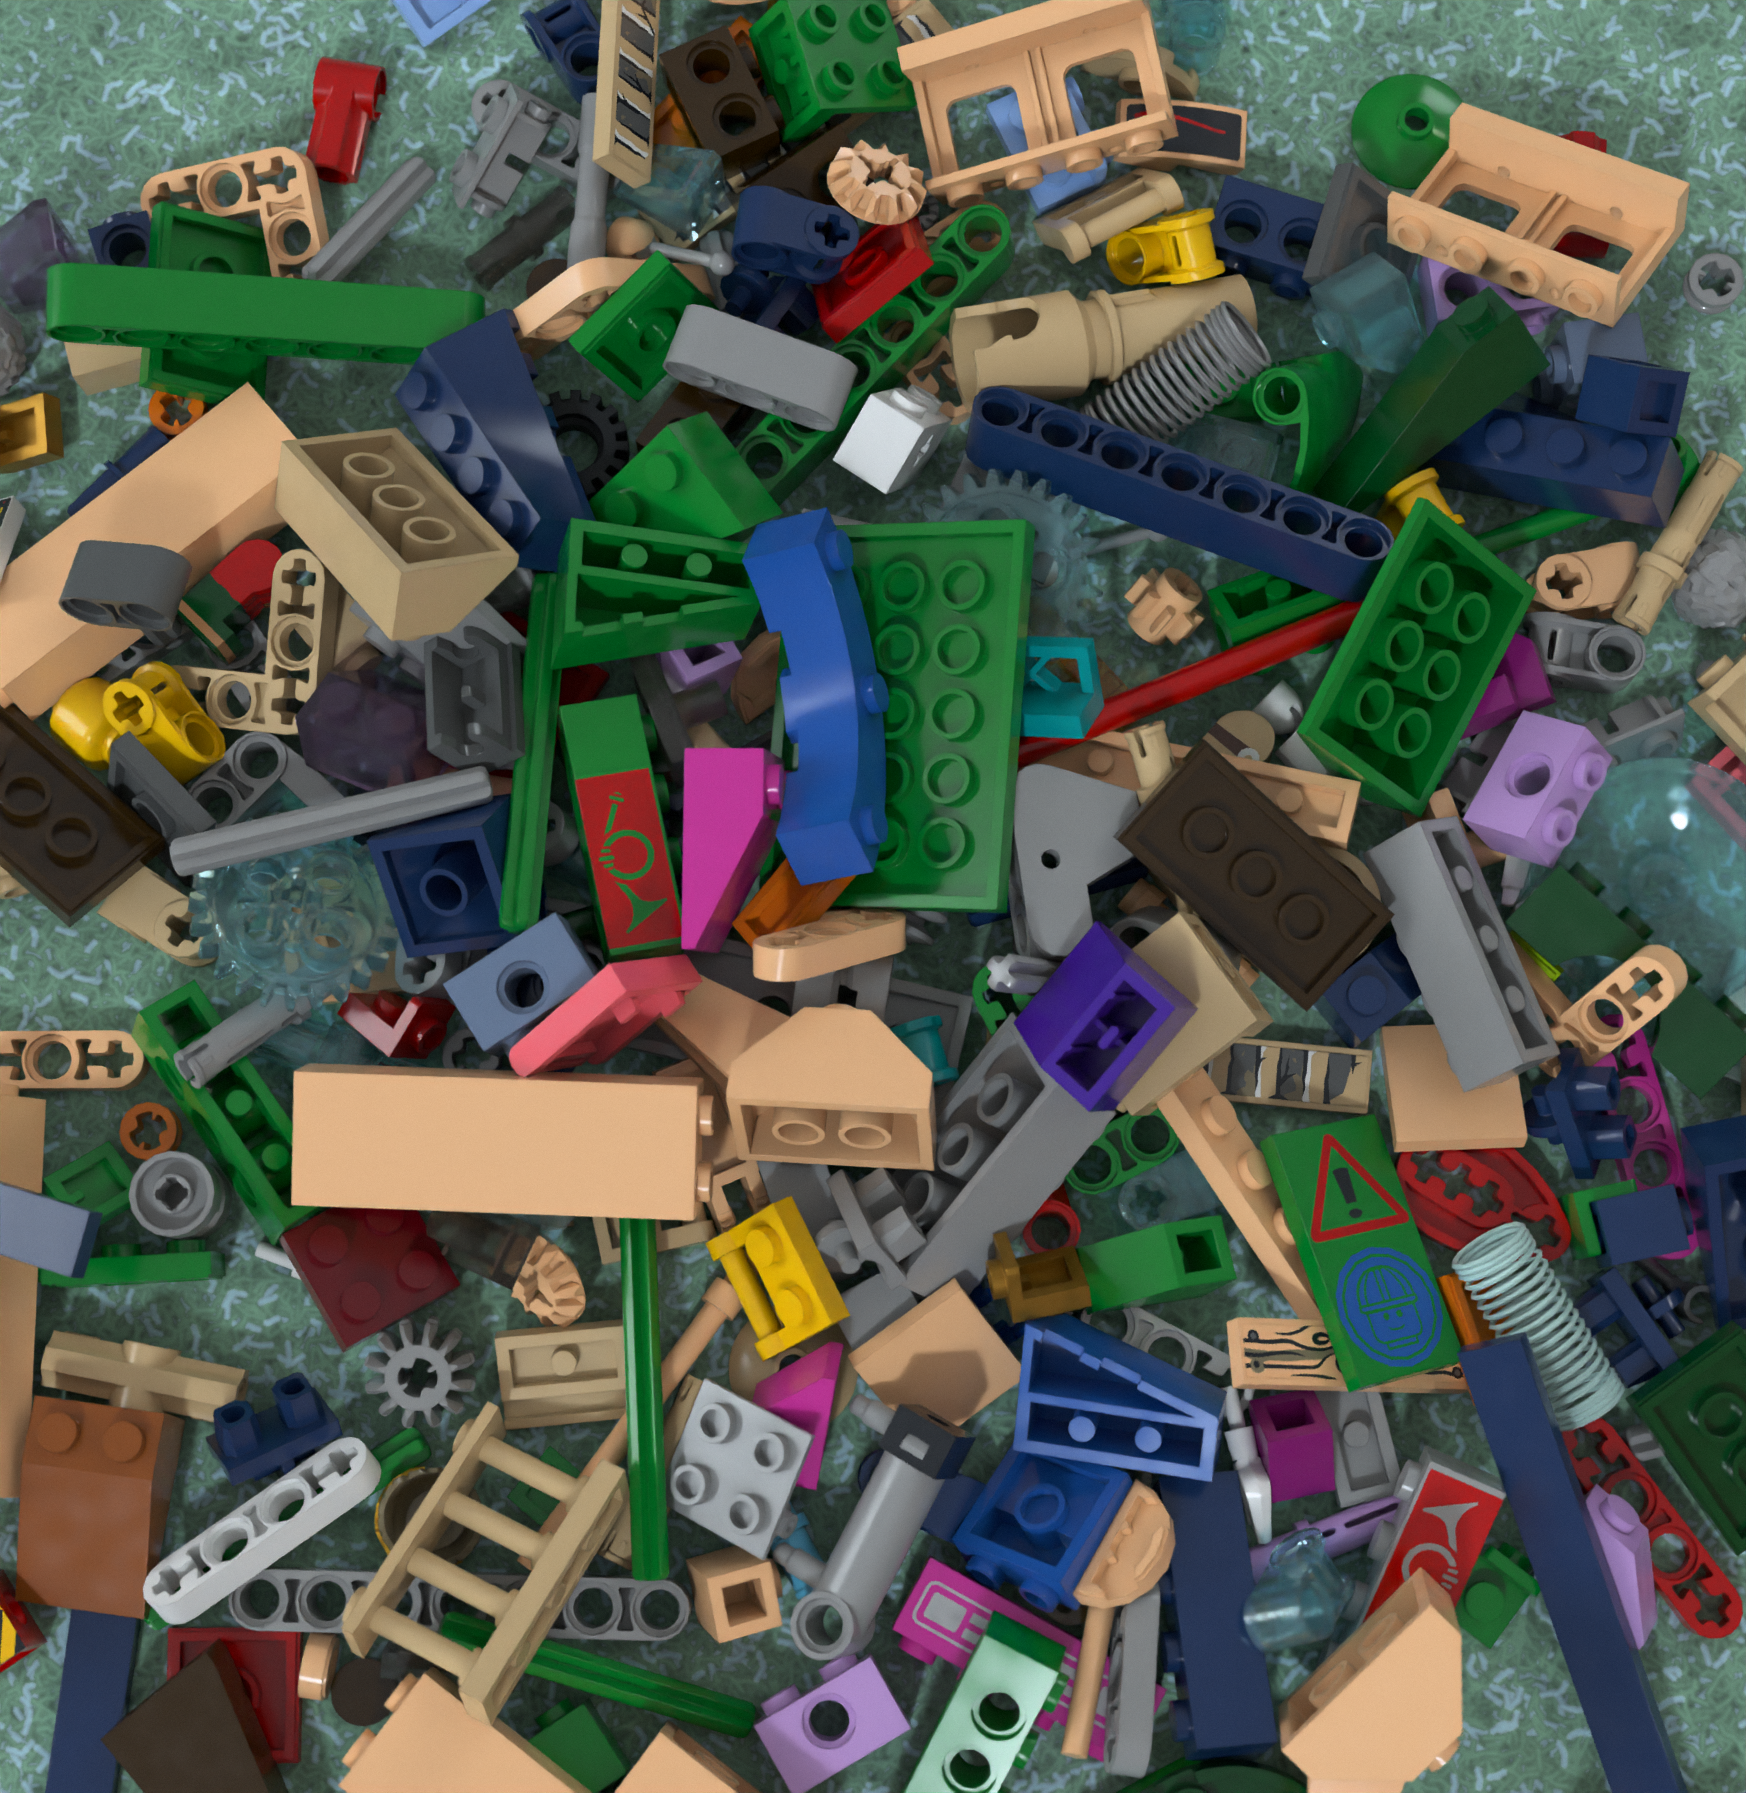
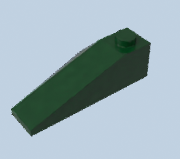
M1487 286L1476 296L1470 297L1459 304L1452 315L1436 326L1313 488L1317 496L1327 502L1361 513L1551 364L1517 312L1490 286Z

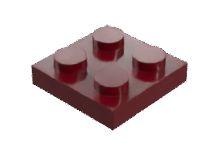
M332 1207L283 1233L279 1239L343 1353L379 1334L384 1329L397 1324L402 1318L411 1316L442 1299L460 1286L458 1279L417 1210Z

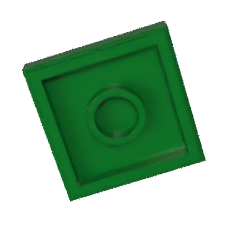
M657 249L568 341L579 354L638 403L668 374L662 365L686 306L695 304L718 311L721 310Z

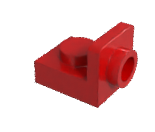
M380 990L378 994L349 992L337 1014L389 1058L427 1059L429 1053L434 1051L445 1038L447 1032L446 1025L456 1007L447 999L415 996L408 1003L402 997L392 992Z

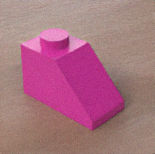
M829 1342L756 1384L753 1403L815 1436L795 1485L797 1487L817 1489L844 1344Z

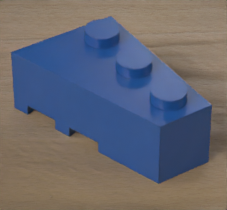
M1066 1313L1027 1320L1024 1330L1013 1451L1212 1482L1220 1456L1227 1392Z

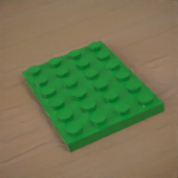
M1026 519L835 525L837 530L845 531L852 545L853 565L851 569L862 602L877 673L885 680L889 694V707L887 711L882 712L886 754L884 813L888 824V837L884 843H880L874 871L856 875L828 909L857 908L860 910L885 909L898 911L1007 913L1035 525ZM781 633L771 753L785 760V770H792L794 772L798 771L799 749L798 743L792 744L786 733L779 677L783 669L789 668V663ZM776 839L761 869L759 890L787 858L778 839Z

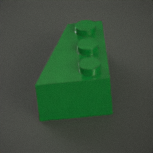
M707 411L667 425L589 501L595 520L598 522L722 539L783 514V511Z
M571 518L557 560L551 670L745 639L760 608L753 584L742 561L749 543Z

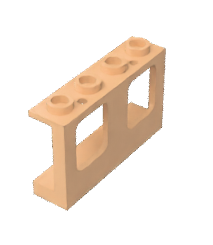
M1050 0L897 48L901 71L913 83L933 179L925 181L926 189L942 205L948 204L954 208L971 206L981 202L985 198L984 193L1006 186L1009 190L1014 191L1029 189L1041 184L1044 181V175L1064 169L1069 173L1087 172L1101 166L1105 157L1122 152H1127L1128 155L1132 156L1148 154L1160 149L1164 145L1163 140L1179 136L1149 0ZM1125 51L1131 52L1135 57L1147 115L1077 136L1065 82L1068 70L1074 66ZM1004 87L1013 88L1017 94L1028 151L960 170L949 120L950 107L958 101Z
M1462 102L1450 117L1449 149L1413 195L1408 197L1392 191L1388 196L1387 242L1401 247L1408 252L1417 253L1456 268L1463 273L1475 275L1514 290L1521 295L1533 297L1572 312L1579 317L1588 318L1613 328L1684 231L1690 183ZM1469 191L1513 207L1519 213L1505 232L1445 211L1442 208L1455 192ZM1576 231L1627 249L1633 255L1620 273L1615 274L1553 251V249L1565 234Z

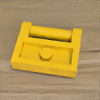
M792 1196L772 1203L729 1231L705 1243L713 1262L721 1261L759 1339L754 1346L762 1362L793 1348L850 1316ZM744 1247H746L747 1254L749 1258L752 1260V1262L755 1264V1267L775 1305V1310L779 1319L783 1322L785 1326L783 1329L743 1249Z

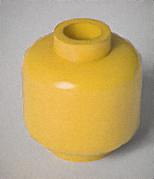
M91 677L71 685L60 696L57 703L52 706L50 735L57 744L84 766L102 771L109 769L111 743L121 737V735L108 722L103 711L102 700L104 692L112 683L99 677ZM135 702L123 709V713H130L138 707Z

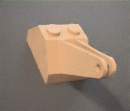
M699 974L703 982L684 997L685 1004L671 1016L664 1017L662 1015L654 1022L726 1094L738 1160L934 1171L937 1126L933 1074L871 1010H858L846 1004H830L824 1008L803 1007L793 1016L789 1017Z
M1422 1567L1406 1580L1278 1706L1281 1751L1307 1775V1793H1402L1405 1781L1413 1782L1426 1768L1432 1772L1438 1770L1457 1751L1460 1744L1457 1738L1462 1734L1461 1632L1450 1594Z

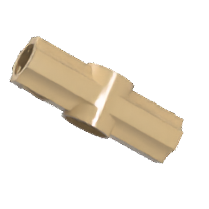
M54 1330L49 1343L45 1346L40 1367V1385L109 1399L108 1405L165 1414L171 1412L214 1423V1409L234 1400H245L248 1389L249 1370L183 1357L180 1350L151 1346L142 1342L124 1339L123 1344L101 1340V1338Z

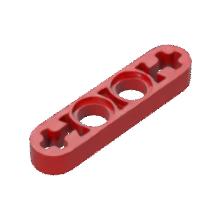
M1598 1418L1580 1427L1579 1429L1584 1433H1594L1596 1431L1599 1433L1602 1440L1597 1443L1595 1448L1606 1464H1613L1618 1457L1624 1464L1623 1468L1606 1474L1598 1485L1609 1495L1615 1484L1625 1479L1634 1481L1641 1488L1644 1503L1638 1516L1640 1522L1648 1529L1650 1551L1653 1542L1663 1534L1675 1535L1684 1547L1685 1557L1683 1563L1672 1572L1660 1571L1652 1561L1655 1589L1680 1622L1691 1633L1709 1639L1723 1638L1733 1633L1739 1626L1743 1615L1742 1600L1737 1590L1615 1429L1602 1418ZM1577 1429L1563 1431L1561 1433L1582 1492L1586 1495L1594 1486L1590 1477L1600 1474L1602 1471L1590 1457H1579L1577 1459L1574 1457L1572 1450L1578 1444L1577 1438L1574 1436V1432ZM1700 1566L1706 1574L1694 1579L1696 1584L1706 1595L1715 1597L1721 1594L1724 1602L1718 1607V1612L1722 1617L1718 1624L1708 1619L1697 1620L1695 1614L1702 1606L1691 1589L1682 1588L1677 1596L1672 1588L1673 1585L1690 1579Z

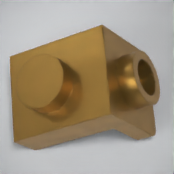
M42 392L0 406V473H16L64 458L60 398Z
M1006 1231L993 1234L996 1258L985 1260L989 1287L994 1300L1005 1298L1013 1323L1045 1316H1057L1068 1311L1092 1306L1089 1284L1074 1245L1015 1258Z

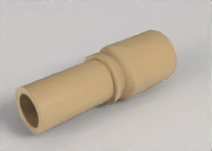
M1231 275L1108 295L1105 290H1093L1089 292L1086 300L1082 301L1068 290H1061L954 308L950 316L949 340L953 373L963 405L970 414L974 397L988 387L1002 386L1012 388L1045 401L1082 396L1092 380L1099 379L1103 385H1114V382H1119L1122 375L1130 374L1132 368L1141 370V362L1150 363V355H1157L1159 357V348L1168 350V341L1177 343V334L1186 336V328L1195 329V321L1205 323L1204 314H1210V309H1215V306L1220 305L1221 301H1227L1234 305L1257 333L1258 321L1252 291L1247 280L1242 275ZM1204 332V334L1206 335V337L1208 338V340L1210 341V343L1212 344V346L1215 348V350L1218 352V354L1223 358V356L1221 355L1220 351L1217 349V347L1215 346V344L1212 342V340H1211V339L1207 336V334ZM1195 339V341L1197 342V344L1199 345V347L1201 348V350H1202V352L1205 354V356H1206L1209 360H1211V358H1210L1209 355L1206 353V351L1203 349V347L1200 345V343ZM1186 346L1193 359L1199 362L1192 351ZM1176 351V353H1177L1178 357L1180 358V360L1182 361V363H1183V364H1187V363L1184 361V359L1179 355V353ZM1167 358L1169 364L1171 366H1174L1173 363Z

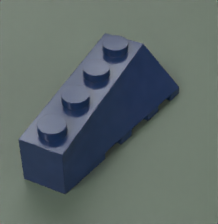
M503 308L426 346L395 396L459 493L519 554L517 567L557 572L558 554L570 519L596 520L571 457L561 455L555 432L559 425L552 408L542 406L534 387L533 380L538 376V372L531 354L522 353L514 334L520 330V326L515 313L511 309Z
M1518 392L1512 394L1417 468L1418 472L1428 468H1435L1439 475V479L1436 482L1437 487L1666 528L1685 471L1673 441L1669 437L1627 433L1604 426L1592 425Z
M1238 1471L1214 1472L1212 1482L1177 1476L1159 1477L1152 1490L1161 1499L1174 1521L1176 1543L1169 1567L1157 1582L1160 1588V1605L1165 1606L1168 1631L1160 1633L1161 1662L1165 1673H1174L1177 1700H1170L1169 1723L1174 1742H1183L1186 1760L1239 1759L1254 1762L1275 1745L1278 1739Z

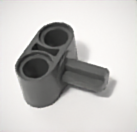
M85 540L79 544L58 604L68 615L80 621L99 626L140 629L154 645L167 646L171 638H178L182 632V624L176 619V614L193 567L182 555L164 547Z

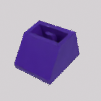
M1096 921L1013 1023L1038 1065L1089 1112L1114 1111L1198 1008L1103 923Z

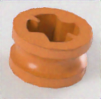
M155 391L150 399L148 408L151 422L170 441L209 412L208 406L204 401L161 391ZM184 400L191 401L187 407L192 415L191 419L184 425H181L177 419L174 421V426L168 425L167 423L171 418L166 410L168 405L177 401L180 406H183Z
M145 1102L137 1104L127 1111L121 1120L119 1135L121 1144L128 1153L138 1159L147 1161L156 1154L176 1151L181 1144L183 1129L181 1121L175 1112L161 1104ZM149 1115H152L151 1119L158 1123L164 1119L167 1130L159 1134L161 1145L151 1150L149 1143L141 1142L139 1145L135 1136L144 1130L142 1119Z

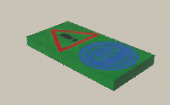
M1375 1114L1274 1134L1261 1141V1149L1348 1392L1352 1393L1452 1367L1460 1363L1457 1356L1458 1351L1461 1349L1460 1343Z

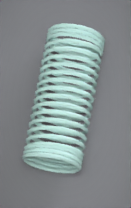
M1515 1221L1493 1228L1468 1243L1456 1254L1452 1261V1269H1455V1274L1459 1275V1280L1466 1281L1465 1290L1472 1291L1471 1299L1478 1301L1477 1309L1484 1311L1483 1319L1490 1320L1489 1329L1496 1330L1495 1338L1526 1332L1537 1365L1539 1366L1540 1374L1543 1377L1545 1388L1549 1387L1546 1391L1561 1432L1571 1431L1593 1422L1610 1411L1620 1401L1625 1392L1624 1384L1621 1383V1379L1618 1378L1615 1369L1609 1366L1608 1358L1603 1357L1602 1348L1597 1347L1596 1338L1591 1337V1331L1585 1327L1584 1319L1579 1317L1578 1309L1572 1307V1299L1566 1297V1289L1560 1287V1279L1554 1278V1269L1548 1268V1259L1542 1258V1250L1536 1248V1240L1529 1234V1229H1526L1525 1223ZM1533 1252L1536 1253V1257H1531ZM1539 1262L1542 1263V1267H1537ZM1530 1264L1524 1271L1506 1278L1521 1266ZM1545 1272L1548 1273L1547 1277H1543ZM1537 1273L1530 1281L1512 1288L1527 1276ZM1485 1278L1480 1283L1470 1286L1474 1281ZM1501 1281L1500 1283L1496 1284L1491 1289H1489L1486 1293L1476 1296L1481 1289L1487 1288ZM1544 1283L1538 1290L1523 1295L1534 1285ZM1550 1293L1545 1299L1529 1305L1539 1296ZM1502 1294L1490 1304L1483 1305L1487 1299ZM1557 1302L1551 1309L1535 1315L1548 1304ZM1505 1304H1508L1505 1307H1503L1500 1311H1498L1496 1314L1489 1315L1493 1309H1497ZM1563 1312L1557 1319L1544 1323L1554 1314ZM1512 1315L1502 1324L1495 1325L1499 1319ZM1569 1322L1564 1328L1550 1333L1560 1324ZM1517 1325V1326H1516L1515 1328H1513L1509 1333H1507V1334H1505V1335H1501V1333H1502L1505 1329H1509V1328H1511V1327ZM1575 1332L1570 1338L1559 1341L1567 1333ZM1581 1342L1576 1348L1565 1351L1573 1343ZM1588 1351L1583 1357L1572 1360L1579 1353ZM1594 1361L1589 1367L1580 1369L1586 1362ZM1594 1393L1593 1395H1591L1589 1398H1587V1399L1584 1400L1583 1402L1577 1404L1576 1406H1574V1407H1572V1408H1570V1409H1567L1570 1405H1572V1404H1573L1574 1402H1576L1578 1399L1583 1398V1397H1586V1396H1588V1395Z

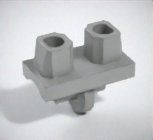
M877 1168L857 1183H854L843 1169L827 1178L826 1182L843 1217L841 1220L839 1218L829 1219L814 1239V1243L828 1271L853 1274L859 1270L861 1263L869 1260L877 1263L886 1285L891 1290L906 1282L908 1278L900 1261L926 1244L927 1240L915 1218L904 1207L908 1200L898 1182L886 1168Z

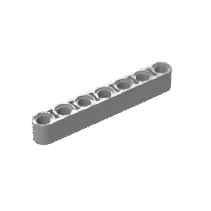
M267 1567L229 1594V1609L236 1622L244 1628L255 1631L343 1633L341 1627L344 1624L342 1622L344 1611L335 1619L321 1613L316 1602L318 1589L326 1581L335 1582L343 1589L347 1605L351 1596L358 1588L362 1586L368 1587L379 1569ZM467 1571L508 1593L512 1589L519 1590L530 1575V1573ZM583 1574L545 1638L639 1641L671 1639L680 1633L691 1619L693 1611L692 1596L684 1584L670 1577L661 1581L640 1582L629 1575ZM415 1577L408 1588L412 1595L413 1605L407 1617L437 1633L444 1614L450 1612L447 1604L449 1593ZM261 1579L271 1582L279 1592L278 1608L270 1617L256 1612L251 1604L252 1588ZM586 1589H602L610 1596L613 1612L606 1624H590L581 1616L578 1604L580 1596ZM662 1589L669 1591L678 1600L680 1607L679 1617L671 1626H657L647 1618L644 1604L647 1596L653 1590ZM478 1610L475 1618L495 1623V1617Z

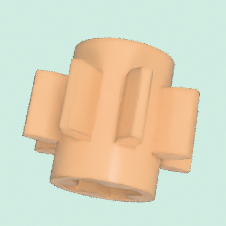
M1151 568L1146 575L1141 574L1124 594V597L1134 604V607L1127 614L1129 625L1142 639L1154 645H1163L1167 639L1174 645H1178L1183 638L1188 639L1205 619V616L1195 609L1203 598L1199 586L1187 574L1176 568H1166L1162 574L1155 568Z

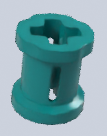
M940 1015L915 1019L890 1028L932 1072L934 1088L959 1078L957 1068L949 1066L938 1030L943 1026Z

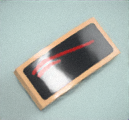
M1143 98L1121 99L1116 103L1115 124L1147 115ZM1171 100L1179 136L1163 140L1164 145L1160 149L1148 154L1132 156L1128 155L1127 152L1113 155V161L1156 171H1171L1178 165L1217 174L1237 175L1245 169L1247 111L1214 104Z

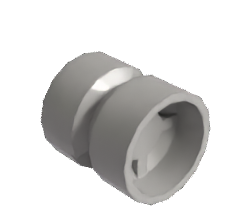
M894 955L796 981L791 1016L803 1007L824 1008L830 1004H846L858 1010H871L885 1023ZM841 985L858 991V994L841 995Z
M168 1151L156 1154L140 1165L131 1180L129 1200L132 1213L141 1226L154 1234L175 1240H201L208 1238L222 1227L230 1213L232 1194L229 1182L219 1168L191 1154Z

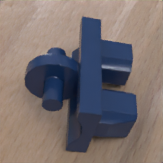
M741 264L735 265L729 275L722 277L720 288L724 298L727 300L725 309L732 316L739 317L742 314L740 319L787 335L778 326V323L781 321L795 337L808 330L819 318L815 297L805 286L807 282L801 279L774 275L767 279L769 276L768 270L752 269Z
M1560 1048V1055L1557 1056L1561 1065L1559 1074L1548 1084L1535 1086L1531 1090L1532 1098L1523 1105L1527 1134L1537 1138H1547L1548 1142L1552 1145L1563 1143L1575 1179H1595L1601 1160L1631 1158L1637 1139V1131L1631 1115H1602L1601 1113L1604 1110H1616L1621 1096V1083L1615 1066H1585L1579 1048Z
M1612 1267L1607 1271L1602 1269L1586 1280L1591 1287L1581 1293L1573 1302L1572 1307L1578 1309L1579 1317L1584 1319L1585 1327L1591 1331V1337L1613 1322H1616L1629 1341L1606 1357L1609 1360V1366L1615 1369V1373L1618 1374V1378L1621 1379V1383L1624 1384L1625 1388L1633 1387L1655 1377L1679 1359L1653 1322L1654 1320L1658 1322L1669 1339L1674 1338L1685 1330V1327L1672 1310L1686 1298L1678 1285L1660 1293L1648 1274L1642 1276L1631 1284L1644 1302L1642 1306L1616 1267Z
M295 1372L276 1381L271 1389L276 1405L255 1414L247 1400H234L214 1409L215 1433L205 1438L211 1455L220 1463L232 1486L250 1478L256 1482L275 1472L280 1479L296 1467L295 1463L314 1455V1448L343 1435L338 1418L302 1373Z

